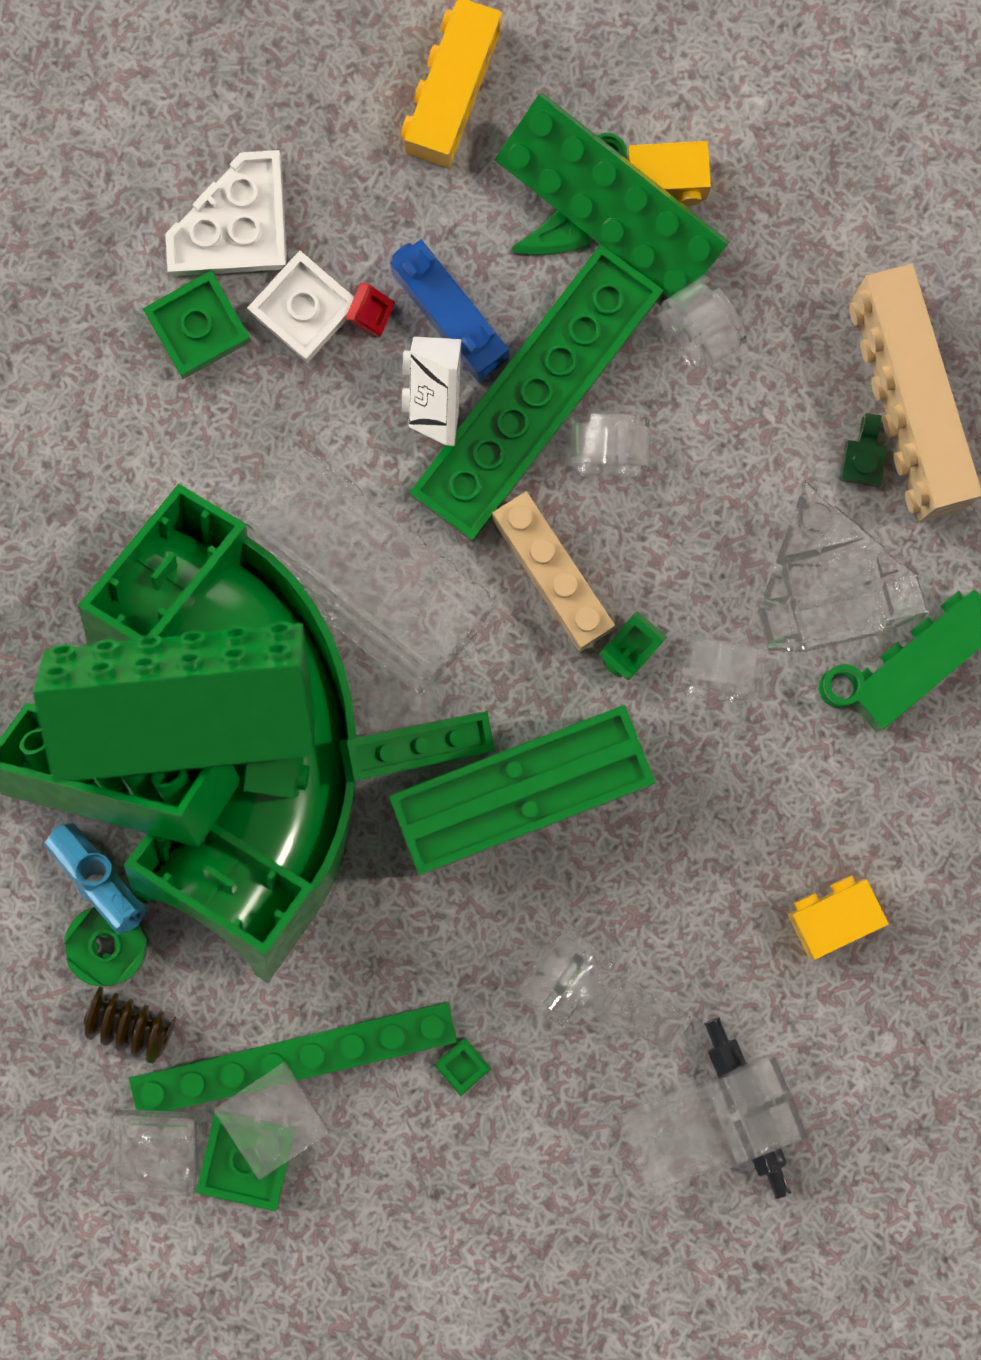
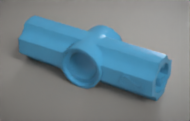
M74 823L62 824L51 832L49 838L44 842L45 847L78 886L81 897L87 902L92 903L117 935L128 933L138 926L142 918L146 916V909L113 871L110 860L105 855L97 852ZM94 874L104 876L97 882L86 881L89 876Z

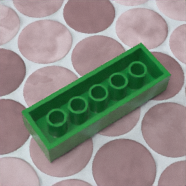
M26 703L0 738V793L2 795L196 847L201 845L241 782L231 764L53 783L36 706L30 703Z

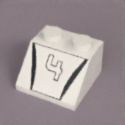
M413 337L411 351L404 350L402 373L403 375H410V388H403L402 412L409 413L410 428L445 445L454 446L459 415L461 339Z

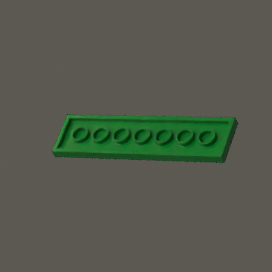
M600 244L456 430L455 445H445L409 491L410 496L470 541L474 542L492 518V512L499 509L655 306L663 295L664 290Z

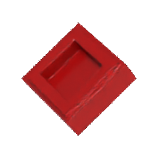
M360 283L345 319L370 336L381 338L395 301L370 284Z

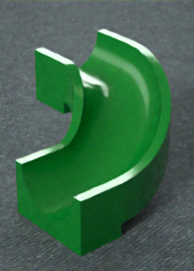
M178 483L78 604L87 644L94 645L106 639L116 640L117 642L134 641L147 635H158L161 638L181 636L189 631H202L204 633L222 632L235 626H243L248 629L262 628L276 622L303 623L315 705L314 756L304 757L303 765L310 766L307 789L306 791L300 790L299 797L286 798L245 792L243 788L247 763L232 764L241 782L199 847L146 834L124 863L131 891L139 901L147 905L150 899L158 900L193 917L231 945L247 961L254 975L269 983L316 916L331 891L344 859L352 827L356 781H346L339 741L357 737L353 701L345 668L332 633L316 604L297 578L272 553L248 537L247 524Z

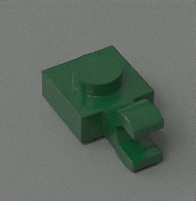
M865 413V417L861 418L858 441L847 440L845 442L839 481L873 487L881 486L887 446L876 445V440L880 430L882 415Z

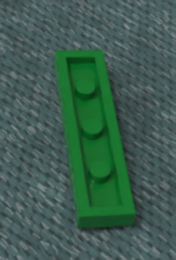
M488 711L339 741L347 782L495 751Z

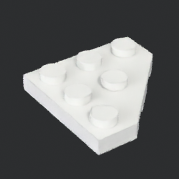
M280 150L239 153L230 163V168L216 183L213 182L192 204L193 208L166 232L167 272L170 277L204 275L211 270L214 274L282 270L287 265Z

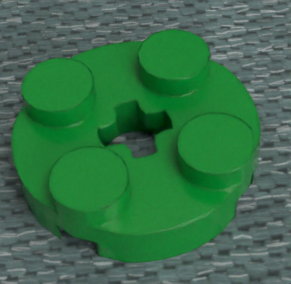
M95 907L84 910L73 919L66 931L64 941L68 957L66 960L70 970L80 980L92 986H113L132 978L145 961L149 943L148 935L141 921L138 926L128 933L117 935ZM111 935L115 939L113 945L116 950L114 954L108 952L101 956L98 953L100 945L96 941L99 936L107 938Z

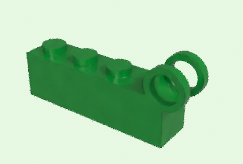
M975 589L964 596L960 591H957L940 605L945 612L936 620L932 621L928 616L910 631L914 636L911 641L903 647L897 642L879 657L884 663L873 673L868 667L861 672L856 667L848 664H841L827 671L819 681L820 697L827 705L834 708H843L852 704L876 732L884 730L981 648L980 594ZM835 674L844 675L851 681L852 693L849 698H840L833 693L831 680Z

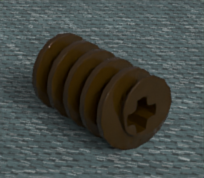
M100 986L96 990L84 1018L85 1037L92 1040L100 1033V1042L105 1046L109 1045L116 1038V1049L120 1052L124 1051L131 1044V1055L135 1058L140 1057L147 1049L146 1061L150 1064L155 1063L169 1042L176 1022V1016L168 1025L164 1024V1011L162 1010L153 1019H149V1005L145 1004L138 1013H134V999L131 998L121 1008L118 1006L119 994L115 992L106 1002L103 1000L104 988Z

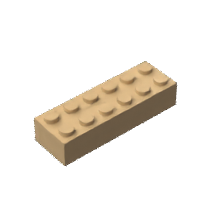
M911 263L867 275L853 296V302L849 303V312L855 326L860 325L864 338L860 341L862 357L865 363L871 362L875 375L871 379L873 394L876 400H882L886 412V415L882 417L884 431L887 437L893 438L897 449V453H894L895 468L899 476H905L909 489L905 491L907 508L911 514L916 513L918 523L964 511L981 497V487L914 265Z

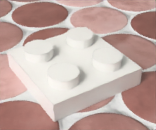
M299 251L247 309L253 317L308 363L344 324L354 296L304 253Z

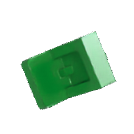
M636 611L614 638L600 651L599 656L604 660L605 667L617 677L623 676L626 680H630L666 640L667 636Z

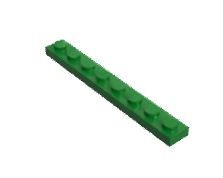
M447 1001L129 1078L137 1119L457 1043V1037L449 1002Z

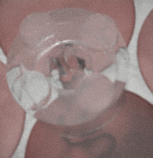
M705 275L663 301V311L657 314V319L668 335L674 333L682 346L678 348V352L689 368L697 365L704 370L747 342L746 335L738 336L737 330L742 328L743 325L734 307L719 287L711 291L705 285L711 281Z
M590 414V422L580 423V415L571 417L570 467L577 468V476L601 477L603 470H617V478H640L643 470L650 469L652 419L645 417L642 424H636V415Z

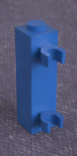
M422 239L414 245L407 243L394 253L393 261L390 262L392 275L442 338L461 339V362L478 383L509 360V348Z

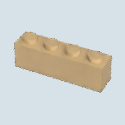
M527 491L492 512L494 524L578 652L580 653L611 633L615 624Z

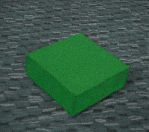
M465 1037L434 1064L460 1097L492 1069Z

